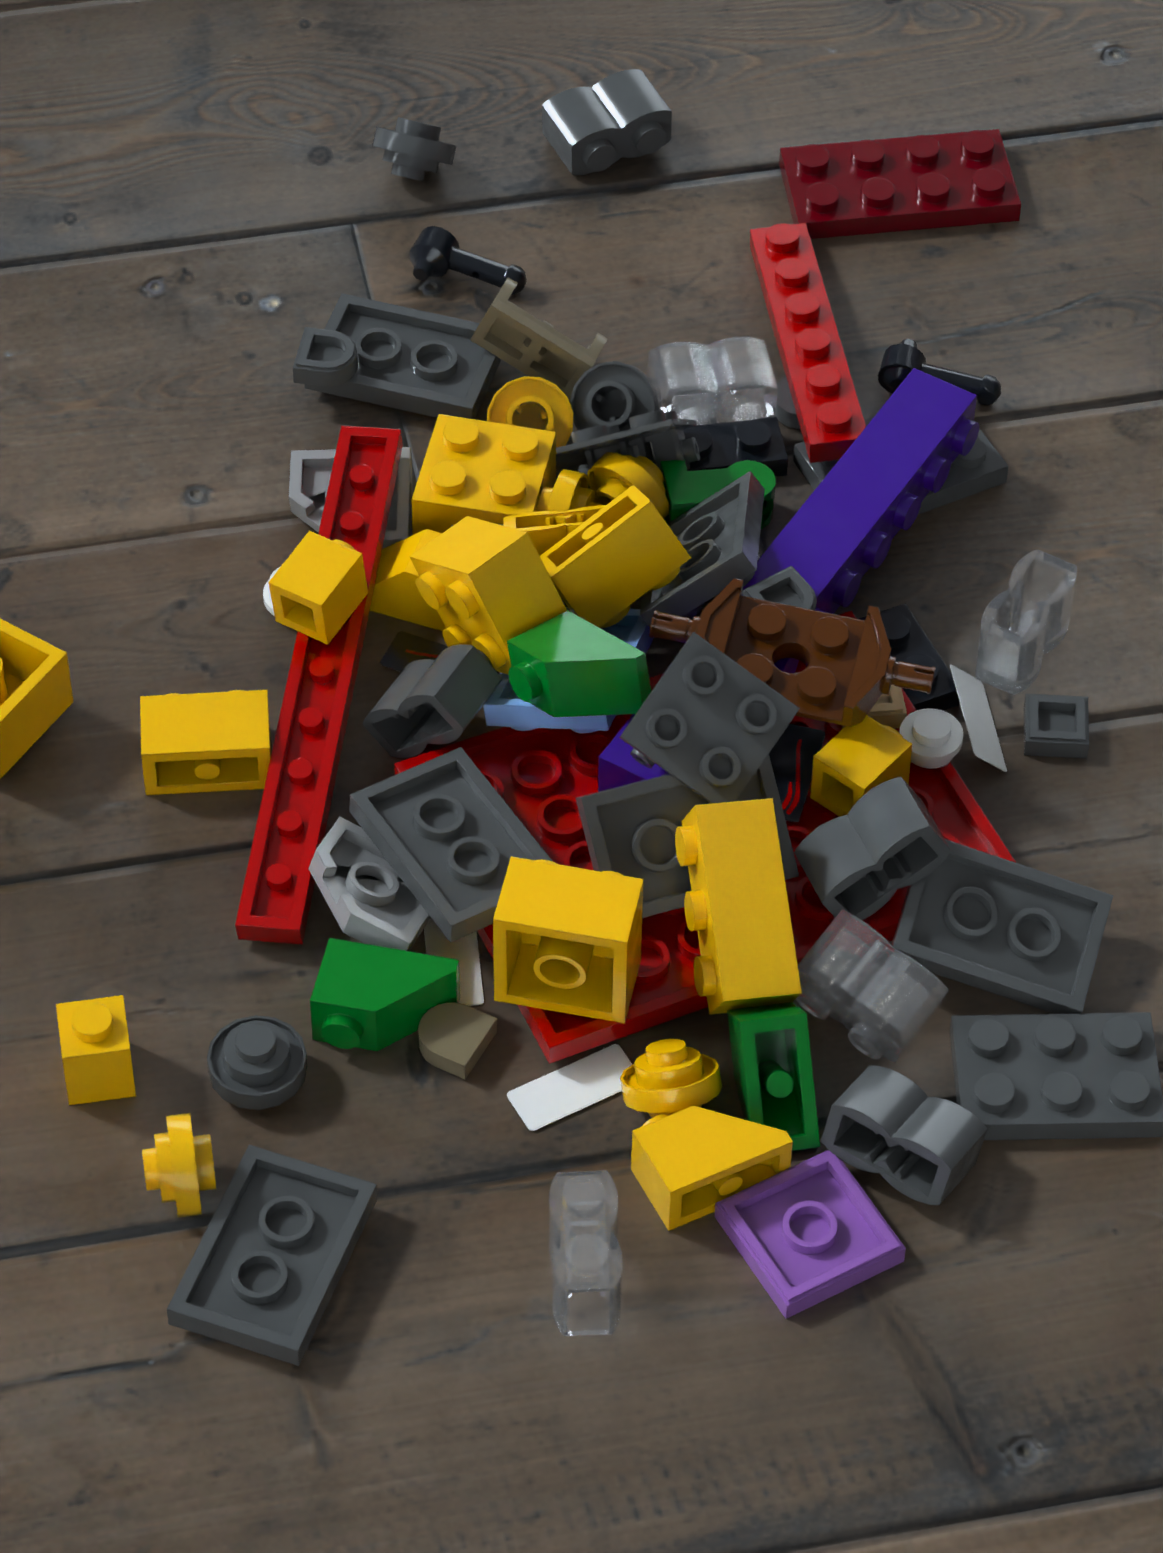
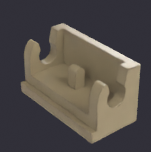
M507 277L470 340L529 377H542L556 384L570 401L574 385L585 371L593 367L608 338L597 333L591 345L586 349L554 329L552 324L545 320H539L508 301L518 283Z

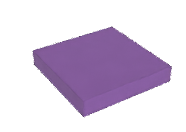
M829 1150L715 1203L714 1217L785 1319L904 1262L905 1246L843 1161Z

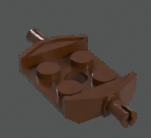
M734 578L702 610L700 617L694 616L693 619L662 613L658 610L654 611L649 637L686 643L691 634L695 632L800 709L795 716L852 727L863 721L882 694L889 695L891 685L926 692L927 694L931 693L936 667L903 661L899 662L896 661L895 656H890L891 647L878 607H868L866 620L742 596L743 580ZM784 658H795L803 662L807 668L798 673H786L779 670L774 663Z

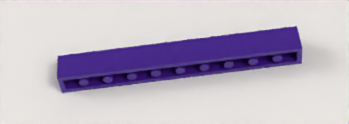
M913 368L758 559L757 570L753 578L743 587V590L793 566L816 594L815 611L834 614L839 606H849L858 592L861 578L870 567L876 569L883 563L890 549L891 541L900 529L908 530L912 526L919 513L923 499L930 491L937 493L947 479L952 462L959 454L966 456L972 449L980 428L979 423L974 421L977 395ZM784 658L778 660L774 665L783 672L795 673L799 660ZM635 714L630 717L599 756L598 792L669 774L657 764H654L651 769L641 765L630 755L634 748L619 738Z

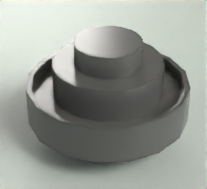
M400 117L397 119L395 131L376 126L372 143L374 147L385 149L382 160L393 163L391 174L424 181L426 171L437 173L439 162L452 165L457 147L456 145L439 141L441 127Z
M618 361L599 363L585 371L574 385L570 399V405L574 413L573 422L577 430L599 425H606V427L619 425L621 432L631 429L628 418L659 411L658 393L651 379L637 367Z
M255 1015L236 1019L221 1028L210 1042L207 1055L208 1073L213 1089L223 1100L239 1108L261 1110L275 1107L292 1098L305 1082L308 1067L307 1052L299 1033L290 1024L275 1017Z

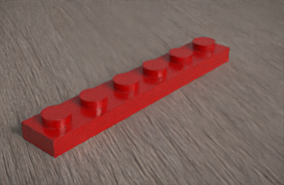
M781 223L766 228L750 229L751 253L810 463L839 460L865 429L866 424L806 223L791 225Z

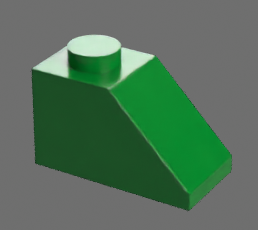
M568 610L507 641L511 662L508 675L514 692L521 700L531 703L552 717L636 714L651 693L646 654Z
M329 938L310 998L312 1040L326 1042L341 1049L361 1048L379 1051L418 1031L420 1020L429 1009L443 1003H459V960Z
M794 1002L727 1010L734 1078L744 1120L787 1131L793 1141L792 1151L820 1147L807 1013Z

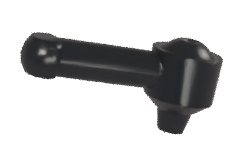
M437 226L425 228L409 253L410 261L414 266L413 275L421 281H425L429 277H442L449 269L498 287H502L507 277L518 283L511 295L521 292L527 282L525 271L517 265L507 266L459 248L456 238L449 231Z
M904 339L900 344L887 348L878 372L880 385L892 394L912 369L916 368L976 394L978 403L981 405L993 404L1001 395V384L994 376L987 374L984 377H979L926 364L925 356L917 349L916 342L911 339Z

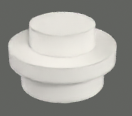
M926 708L914 711L906 716L900 725L899 733L904 739L912 743L911 762L917 766L929 769L945 766L962 747L963 728L960 722L953 715L943 710Z

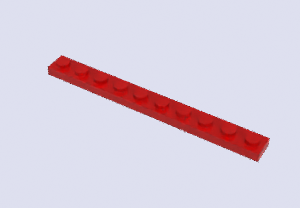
M341 425L318 534L330 540H342L350 544L356 551L362 553L368 594L328 645L297 631L235 923L238 940L303 945L315 880L308 868L317 847L325 836L403 447L401 429Z

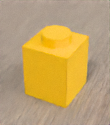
M310 530L268 582L275 621L327 645L368 594L362 553L356 551L350 544L342 540H330Z
M866 715L862 722L852 727L845 726L813 756L810 798L840 817L848 815L851 808L863 795L885 781L902 777L908 784L912 743L904 739L894 728L882 725Z
M119 995L56 1004L69 1105L136 1097L124 996Z

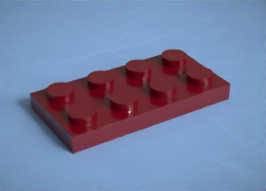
M999 129L780 148L779 166L793 223H806L810 239L1020 220L1021 201Z

